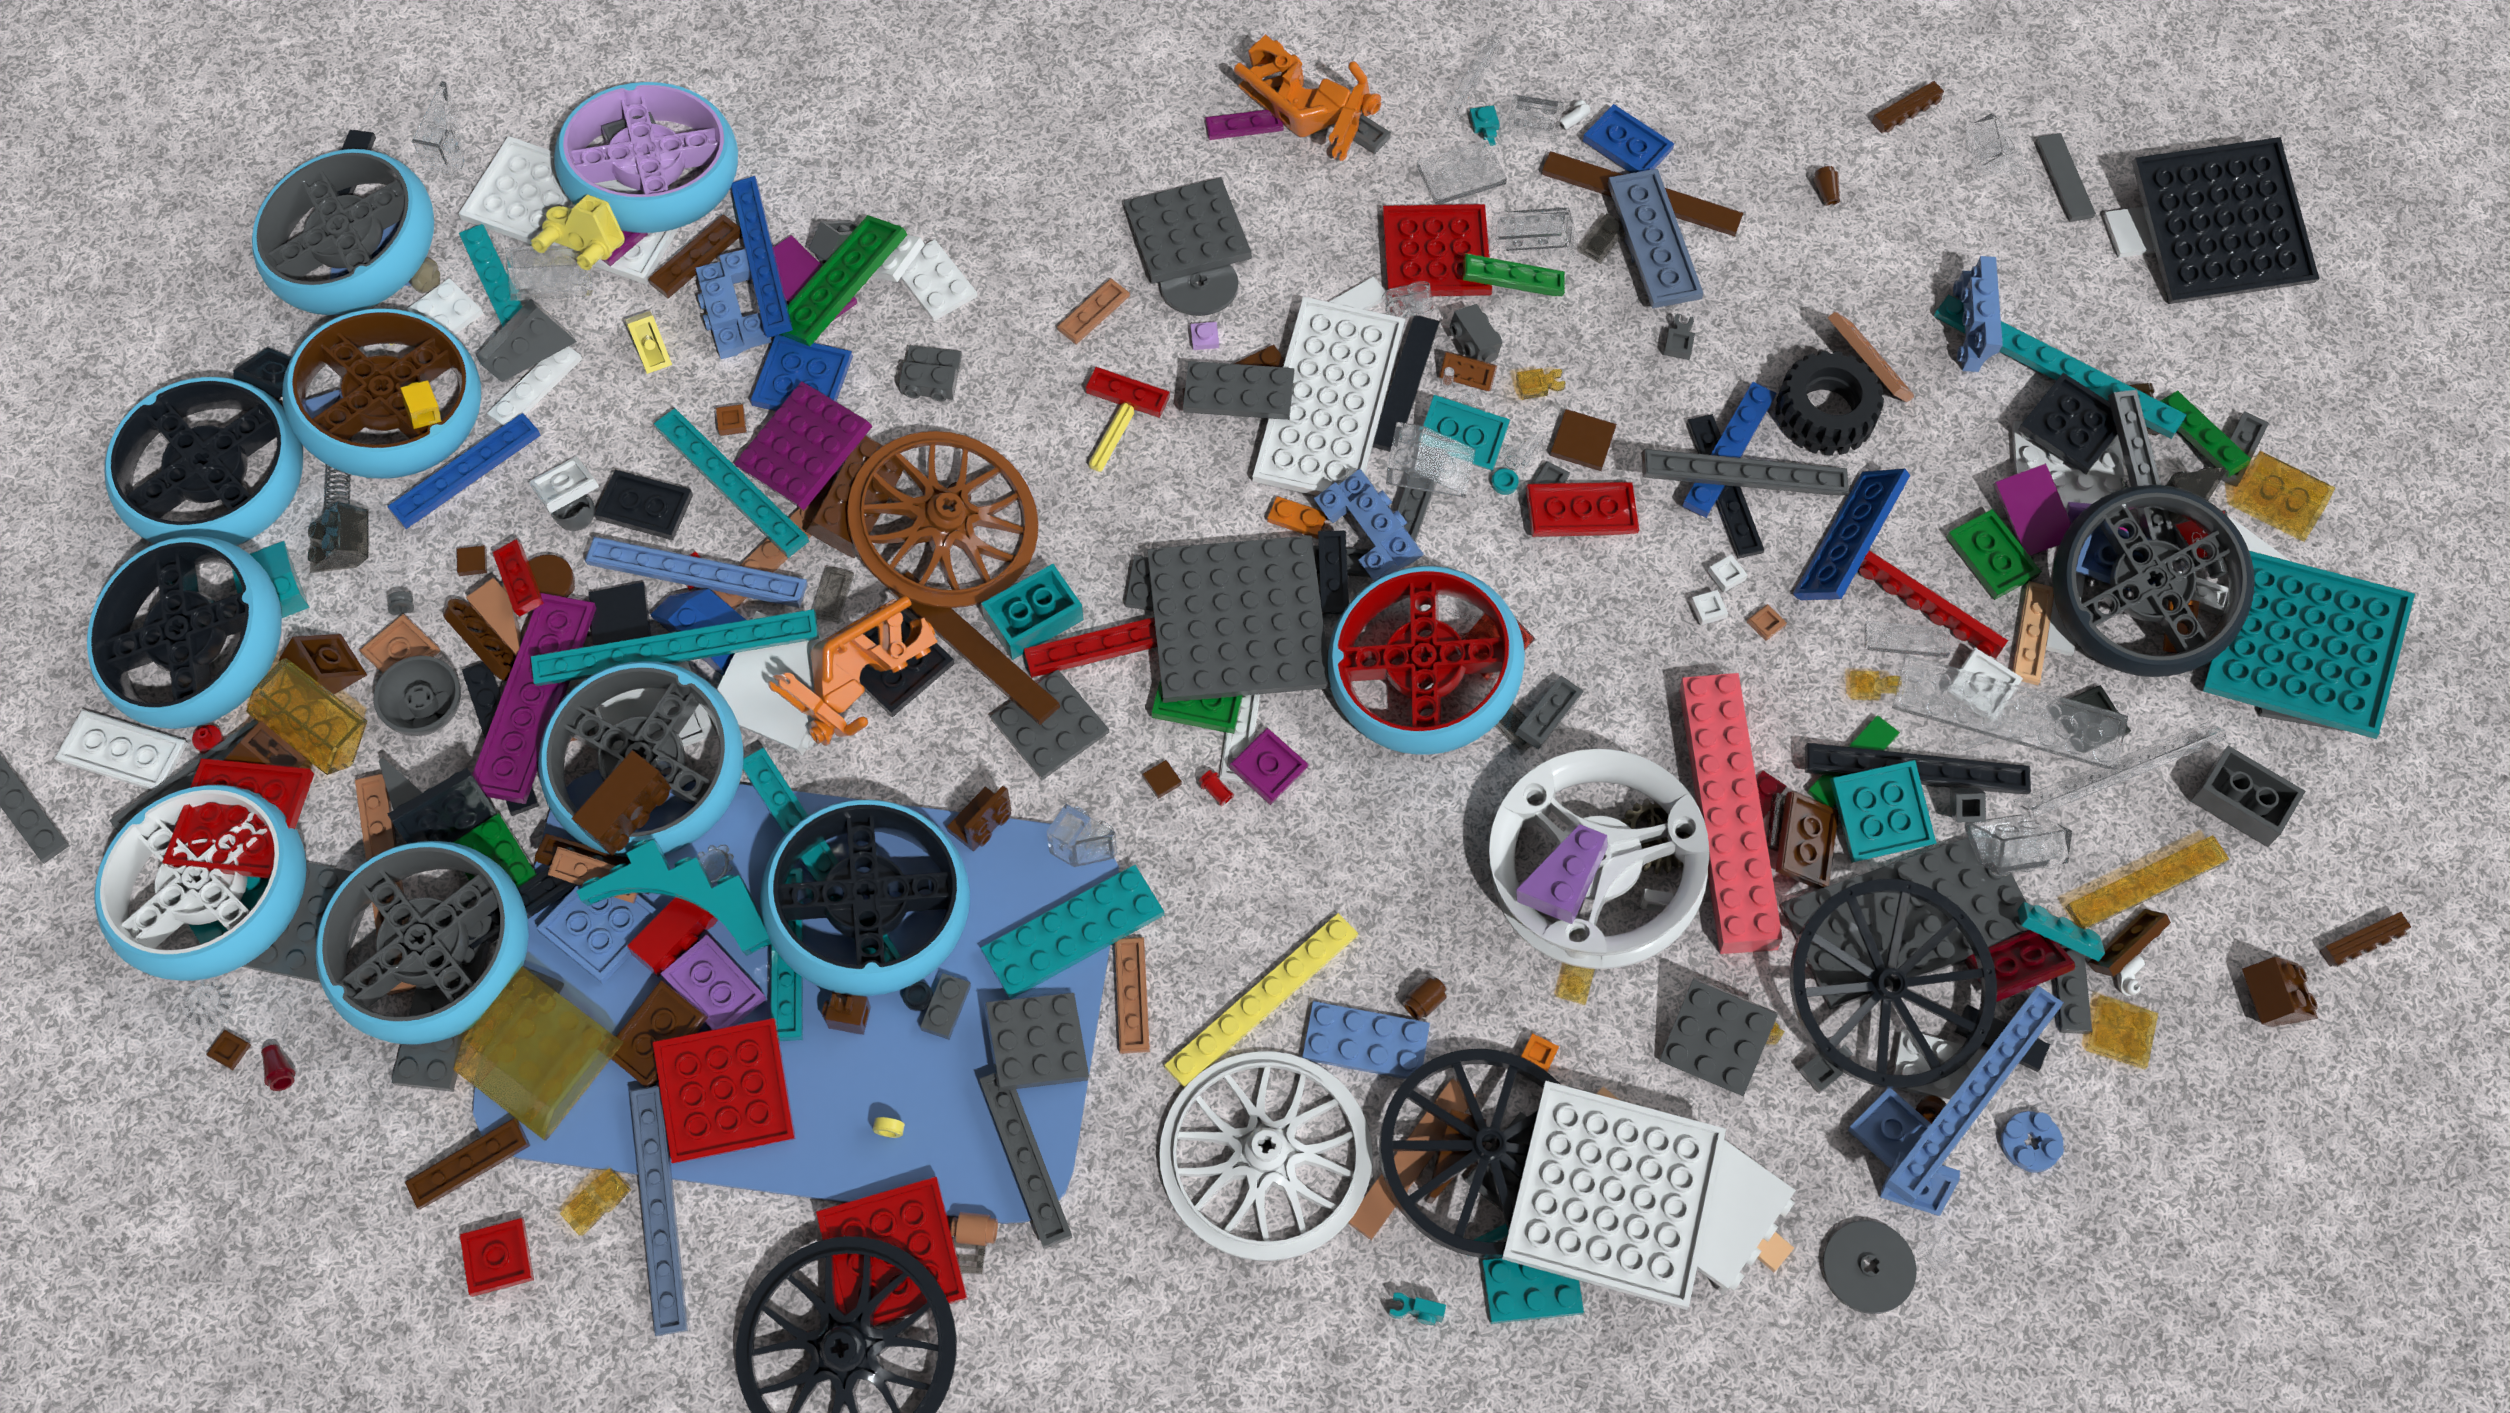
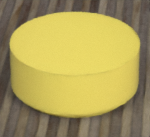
M878 1117L874 1120L872 1130L880 1136L899 1138L903 1136L905 1124L896 1119Z

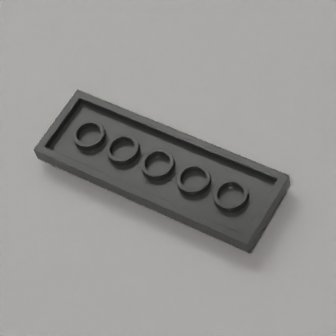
M486 916L468 930L469 937H476L474 940H469L468 946L491 931L493 922L490 916ZM452 918L446 920L443 924V927L449 925L452 921ZM487 941L475 949L468 947L465 958L460 964L474 983L484 972L490 944ZM444 958L438 960L435 967L443 963ZM461 979L455 981L451 989L456 988L460 984ZM436 983L416 986L408 1017L435 1011L451 1002ZM469 1030L437 1042L401 1044L391 1083L399 1086L454 1092Z

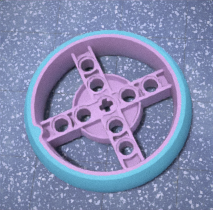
M637 82L601 91L575 108L562 125L555 145L554 164L559 183L564 193L574 205L578 204L588 194L609 203L621 231L655 233L691 224L707 215L723 200L730 190L736 175L738 147L732 128L724 115L701 95L672 84ZM648 112H651L655 121L675 122L697 131L676 134L665 126L651 124ZM633 116H642L639 119L632 118ZM625 119L627 128L618 132L612 138L609 145L586 148L594 139L603 134L602 125ZM710 164L694 180L678 188L668 190V185L676 181L685 168ZM618 180L627 187L642 190L643 194L615 192L600 187L595 183Z

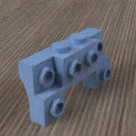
M745 249L719 255L721 262L696 268L702 293L697 294L701 309H707L708 314L703 315L707 331L713 330L721 359L736 356L752 347L771 343L770 337L767 338L764 332L760 313L742 317L733 286L735 283L752 279Z
M1980 256L1976 266H1973L1971 271L1963 270L1959 280L1955 281L1953 286V296H1958V299L1964 303L1963 325H1965L1966 339L1963 346H1959L1957 352V361L1962 362V371L1979 372L1983 363L1991 356L1999 353L2003 345L1996 257Z
M1361 469L1357 470L1339 485L1336 482L1314 498L1332 523L1350 511L1376 547L1361 557L1359 561L1373 581L1398 571L1424 555L1405 529L1404 525L1407 524L1405 518L1398 510L1395 512L1389 507L1392 503L1390 498L1383 490L1378 492Z

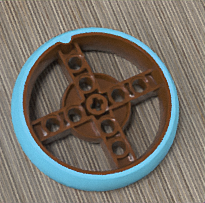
M396 309L361 310L340 316L322 325L311 333L297 348L289 362L283 381L284 412L293 433L300 443L311 454L328 466L344 473L365 478L388 479L404 477L422 472L442 462L453 454L470 434L477 420L481 403L480 377L476 365L464 345L450 331L435 321L412 312ZM375 344H401L415 347L413 351L401 359L385 355L366 357L358 348ZM325 365H328L343 379L340 390L341 400L312 419L305 406V396L314 377ZM451 368L456 374L460 385L459 397L454 407L441 422L414 429L403 403L401 387L427 380L430 383ZM363 428L378 431L399 429L409 438V440L398 443L380 445L348 441L350 437Z

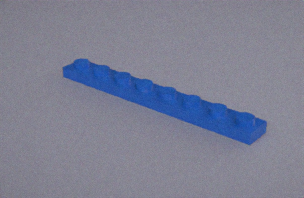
M755 176L733 182L731 186L764 332L767 338L792 331L793 328L758 181Z

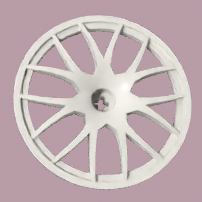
M1272 1051L1243 1053L1226 1058L1202 1071L1189 1082L1169 1111L1161 1135L1159 1152L1160 1170L1166 1193L1176 1213L1186 1226L1212 1247L1239 1258L1256 1261H1277L1294 1258L1311 1252L1333 1239L1349 1223L1363 1201L1369 1185L1373 1156L1371 1137L1363 1112L1344 1084L1330 1072L1305 1058ZM1265 1068L1256 1107L1230 1076L1231 1074L1247 1069ZM1271 1068L1300 1074L1297 1091L1285 1118L1273 1122L1265 1114L1266 1089ZM1224 1078L1244 1107L1249 1118L1248 1126L1245 1128H1233L1219 1118L1200 1095L1211 1085ZM1306 1078L1320 1085L1334 1098L1297 1116ZM1196 1101L1204 1114L1220 1132H1180V1128L1186 1114ZM1338 1105L1347 1117L1352 1129L1351 1132L1318 1144L1304 1145L1295 1139L1296 1131L1307 1122ZM1354 1138L1356 1153L1354 1172L1318 1156ZM1177 1140L1205 1141L1228 1146L1233 1155L1228 1162L1215 1166L1178 1168L1176 1157ZM1265 1140H1270L1271 1146L1275 1147V1149H1269L1268 1153H1263L1262 1147L1258 1145L1264 1144ZM1305 1164L1316 1166L1352 1181L1348 1192L1338 1206L1308 1189L1297 1179L1295 1168ZM1180 1176H1220L1195 1206L1185 1192ZM1247 1179L1249 1190L1245 1200L1224 1230L1215 1226L1200 1213L1201 1209L1232 1180ZM1272 1186L1285 1192L1296 1218L1299 1236L1286 1240H1269L1264 1207L1265 1195ZM1297 1194L1325 1209L1333 1211V1213L1324 1222L1306 1232ZM1255 1203L1263 1241L1244 1239L1230 1234Z

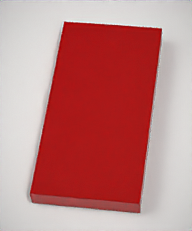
M1633 482L1527 484L1525 488L1532 537L1638 534L1640 531Z

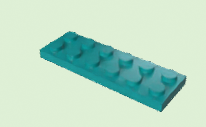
M1135 864L981 947V951L1009 1000L1165 916L1164 910Z

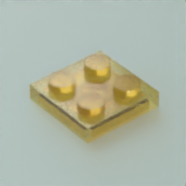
M2099 995L2092 1021V1032L2089 1036L2086 1051L2145 1070L2149 1064L2158 1013Z

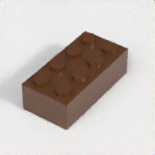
M864 436L840 466L805 531L852 558H855L858 553L852 542L848 527L847 508L851 487L863 464L873 453L883 447V445L867 436ZM893 457L877 471V474L895 488L904 469ZM872 479L866 492L864 505L887 503L889 496ZM864 513L869 535L881 513Z

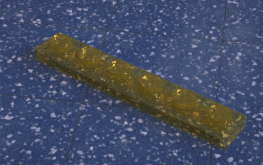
M2214 835L2072 901L2065 908L2076 925L2086 930L2225 864L2229 857Z

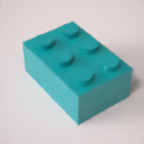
M1054 564L1047 566L981 603L985 621L1012 660L1023 655L1025 648L1041 645L1084 620L1081 602Z

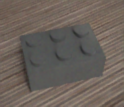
M2228 745L2214 761L2191 802L2269 847L2283 832L2306 791Z

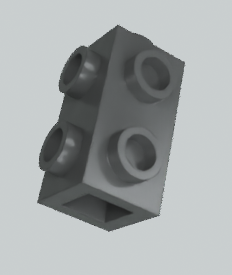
M1477 304L1454 311L1449 328L1451 335L1462 346L1465 356L1488 363L1496 360L1503 342L1500 334L1495 332L1489 323L1487 315L1481 311Z

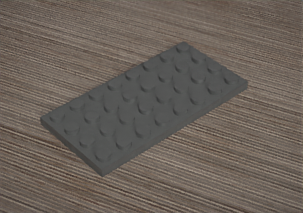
M1989 830L1780 904L1783 914L1797 940L1800 931L1811 914L1823 902L1841 890L1869 880L1900 879L1934 889L1957 904L1977 926L1988 947L2029 931V929L2021 926L2017 911L2026 900ZM1879 892L1856 897L1886 967L1900 894ZM1911 896L1896 969L1950 920L1937 908ZM1845 902L1823 921L1816 933L1875 971L1848 904ZM1956 927L1905 976L1907 978L1925 976L1962 963L1968 956L1973 954V951L1962 932ZM1811 942L1806 961L1819 987L1870 982L1868 978ZM1888 978L1884 979L1885 988H1892L1891 980ZM1871 992L1826 995L1823 997L1831 1010L1872 994Z

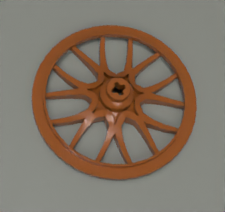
M928 431L909 434L889 442L873 453L863 464L852 484L848 498V527L855 549L865 566L889 589L923 605L941 608H960L983 603L1010 588L1019 579L1029 565L1036 548L1039 525L1037 509L1031 491L1022 475L1002 454L990 446L965 435ZM935 445L962 449L957 484L949 489L940 485L935 473ZM930 446L927 461V477L900 453L913 448ZM968 452L983 458L995 467L966 484ZM894 457L923 492V496L913 498L901 493L879 476L877 471ZM999 473H1002L1015 491V494L988 506L977 507L968 502L970 494ZM873 479L895 503L864 505L866 492L871 480ZM1019 500L1023 515V527L992 515ZM944 504H946L947 506H952V512L949 509L944 510ZM864 513L904 515L912 519L914 524L899 532L869 535ZM982 526L1023 535L1017 555L1005 553L986 544L975 535L974 528ZM905 542L890 565L881 557L873 543ZM930 542L933 555L919 584L894 570L916 544ZM953 545L965 551L984 584L967 589L959 588L951 565L950 549ZM980 554L1011 563L997 577L990 579ZM939 561L952 590L924 586Z

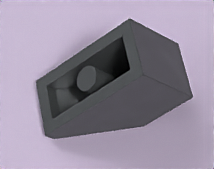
M851 220L820 221L809 249L817 254L816 257L820 261L826 263L858 225Z

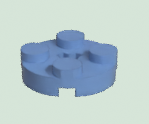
M2032 1111L2018 1113L2003 1128L2000 1140L2004 1155L2012 1164L2025 1169V1171L2031 1173L2046 1171L2055 1165L2063 1155L2064 1144L2062 1134L2058 1126L2046 1113ZM2028 1134H2031L2033 1138H2038L2037 1149H2033L2031 1145L2026 1146L2025 1140L2028 1139Z

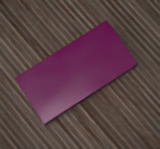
M792 235L773 247L788 305L823 266ZM853 297L835 319L858 304L857 299Z

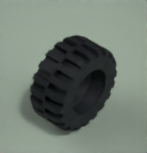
M1819 351L1816 356L1814 353L1804 356L1803 360H1797L1792 365V368L1787 371L1776 399L1775 410L1776 415H1779L1777 421L1781 428L1786 426L1785 435L1789 439L1792 437L1796 438V445L1801 448L1806 445L1810 447L1809 452L1817 454L1818 450H1822L1824 455L1833 456L1834 451H1838L1839 455L1848 453L1850 447L1853 450L1861 447L1862 442H1866L1871 436L1884 405L1882 385L1880 383L1877 384L1879 379L1874 372L1870 373L1868 371V365L1864 362L1859 363L1856 361L1857 358L1852 355L1847 357L1838 351H1834L1833 354H1828V351ZM1816 390L1835 392L1849 403L1852 412L1843 415L1824 413L1811 403L1807 394Z

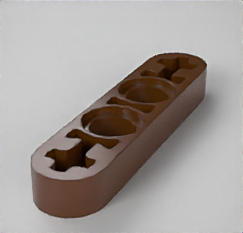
M460 599L449 600L443 612L445 620L496 677L507 681L516 656L467 602ZM469 628L475 629V630H477L479 633L473 632V631H471ZM486 647L493 648L494 650H496V652H495V651H491V650L487 649Z

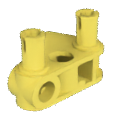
M587 194L572 209L563 206L549 209L546 213L547 219L542 224L543 231L531 240L533 249L539 253H544L554 242L582 252L577 257V263L582 269L590 270L599 259L607 260L616 248L624 244L625 238L609 203Z

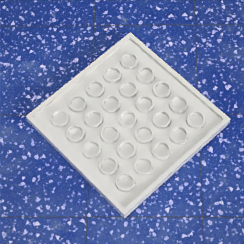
M1545 1081L1502 1259L1687 1310L1690 1304L1726 1128Z

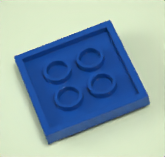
M775 335L751 398L752 406L777 411L801 381L837 402L853 358L852 351L813 343L809 347L787 337Z

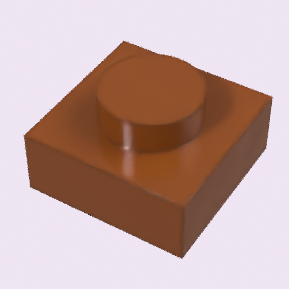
M743 404L716 408L720 436L747 433Z

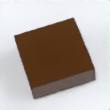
M485 545L457 549V573L459 576L487 573V549Z
M1167 760L1142 774L1143 779L1158 799L1182 785L1181 779Z
M224 1029L206 1055L233 1071L251 1044Z

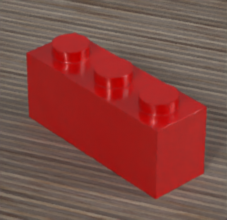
M675 897L627 947L633 957L659 977L684 951H688L698 940V936L705 929L712 928L718 919L699 906Z

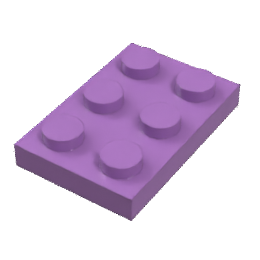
M708 935L704 936L661 973L662 977L676 992L708 1016L705 1023L711 1030L736 1026L766 1000L765 995Z

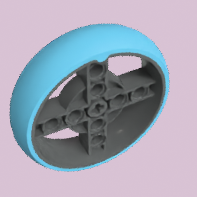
M347 149L313 158L286 175L271 190L258 211L252 234V251L258 272L274 294L293 307L309 313L344 315L375 306L399 291L411 280L423 264L430 249L434 233V213L431 199L425 186L414 172L400 161L386 154L364 149ZM362 184L386 185L364 199L354 195L340 196L338 191ZM315 207V210L310 214L305 223L303 234L288 242L298 222L311 208ZM401 220L391 241L373 258L371 254L379 246L383 230ZM322 265L338 269L347 268L349 271L347 275L326 281L308 282L297 280Z
M651 661L629 662L606 668L574 687L559 703L548 721L541 740L538 760L542 791L556 820L574 838L595 850L607 854L609 853L590 839L571 819L578 809L574 806L566 789L564 762L572 737L598 751V768L603 782L632 750L642 758L646 756L645 760L660 773L665 768H672L671 773L664 777L672 788L669 792L694 807L682 817L663 827L632 833L629 836L628 844L621 851L614 853V855L620 857H628L626 853L633 850L632 846L642 840L648 839L651 841L654 839L659 844L663 854H667L681 849L703 836L720 820L731 804L740 783L744 761L742 736L738 721L724 697L706 680L689 670L672 664ZM642 688L667 689L649 717H633L613 726L591 713L607 700L631 690ZM699 704L713 720L719 736V764L713 781L684 766L685 751L679 734ZM680 707L677 714L668 715L671 708ZM599 727L595 735L588 736L590 729ZM656 731H664L659 739H652V735ZM623 741L619 749L611 750L615 742ZM696 782L693 790L684 791L687 783Z
M420 841L386 850L371 858L351 873L334 893L324 911L316 940V964L322 988L335 1010L344 1020L354 1028L374 1038L397 1044H425L459 1035L476 1026L496 1010L510 993L520 975L527 953L529 938L528 918L524 902L515 883L501 866L484 854L467 846L442 841ZM431 870H458L475 876L445 901L433 898L409 900L396 884L404 878ZM394 896L390 903L385 904L389 897ZM477 899L473 906L467 908L472 900ZM373 902L385 917L377 935V953L347 975V951L352 932L363 912ZM499 907L500 933L497 947L486 970L474 983L460 965L468 949V930ZM411 916L410 920L402 925L403 920ZM452 918L450 924L443 927L444 922ZM424 938L425 941L420 944L419 942ZM402 956V960L398 964L393 965L394 961ZM444 958L443 963L435 967L436 962ZM377 976L376 981L368 985L371 978ZM461 979L460 984L456 988L451 989L452 984ZM401 982L417 986L436 983L451 1002L435 1011L411 1017H391L369 1009L371 1005Z

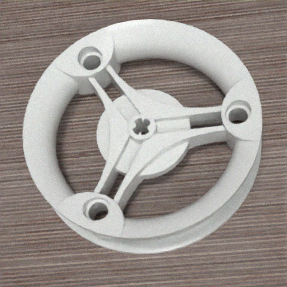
M1586 749L1569 752L1554 757L1532 769L1515 784L1503 800L1497 811L1490 835L1489 855L1492 881L1497 900L1506 919L1522 939L1534 949L1559 962L1587 969H1611L1629 966L1655 956L1669 947L1682 935L1696 916L1707 884L1709 863L1708 833L1703 816L1692 795L1679 780L1663 767L1641 756L1619 750ZM1604 782L1623 785L1645 794L1658 803L1669 815L1668 823L1655 827L1631 829L1625 823L1607 816L1581 818L1557 802L1556 793L1584 783ZM1533 800L1542 801V803L1537 806L1529 804V802ZM1551 812L1569 826L1564 832L1547 818ZM1538 824L1557 843L1556 848L1579 824L1607 835L1608 848L1605 852L1604 860L1601 861L1585 896V899L1594 900L1589 922L1577 919V913L1573 924L1562 920L1551 923L1535 909L1517 902L1516 889L1520 885L1517 880L1514 858L1516 842L1521 828ZM1679 832H1686L1691 836L1689 838L1682 839L1679 838L1676 834ZM1664 837L1668 839V842L1642 849L1641 846L1642 843ZM1672 854L1684 863L1682 878L1676 894L1669 905L1657 917L1635 930L1613 936L1603 935L1596 926V922L1606 900L1617 898L1631 889L1638 880L1643 865ZM1576 934L1583 935L1586 938L1582 942L1570 940Z

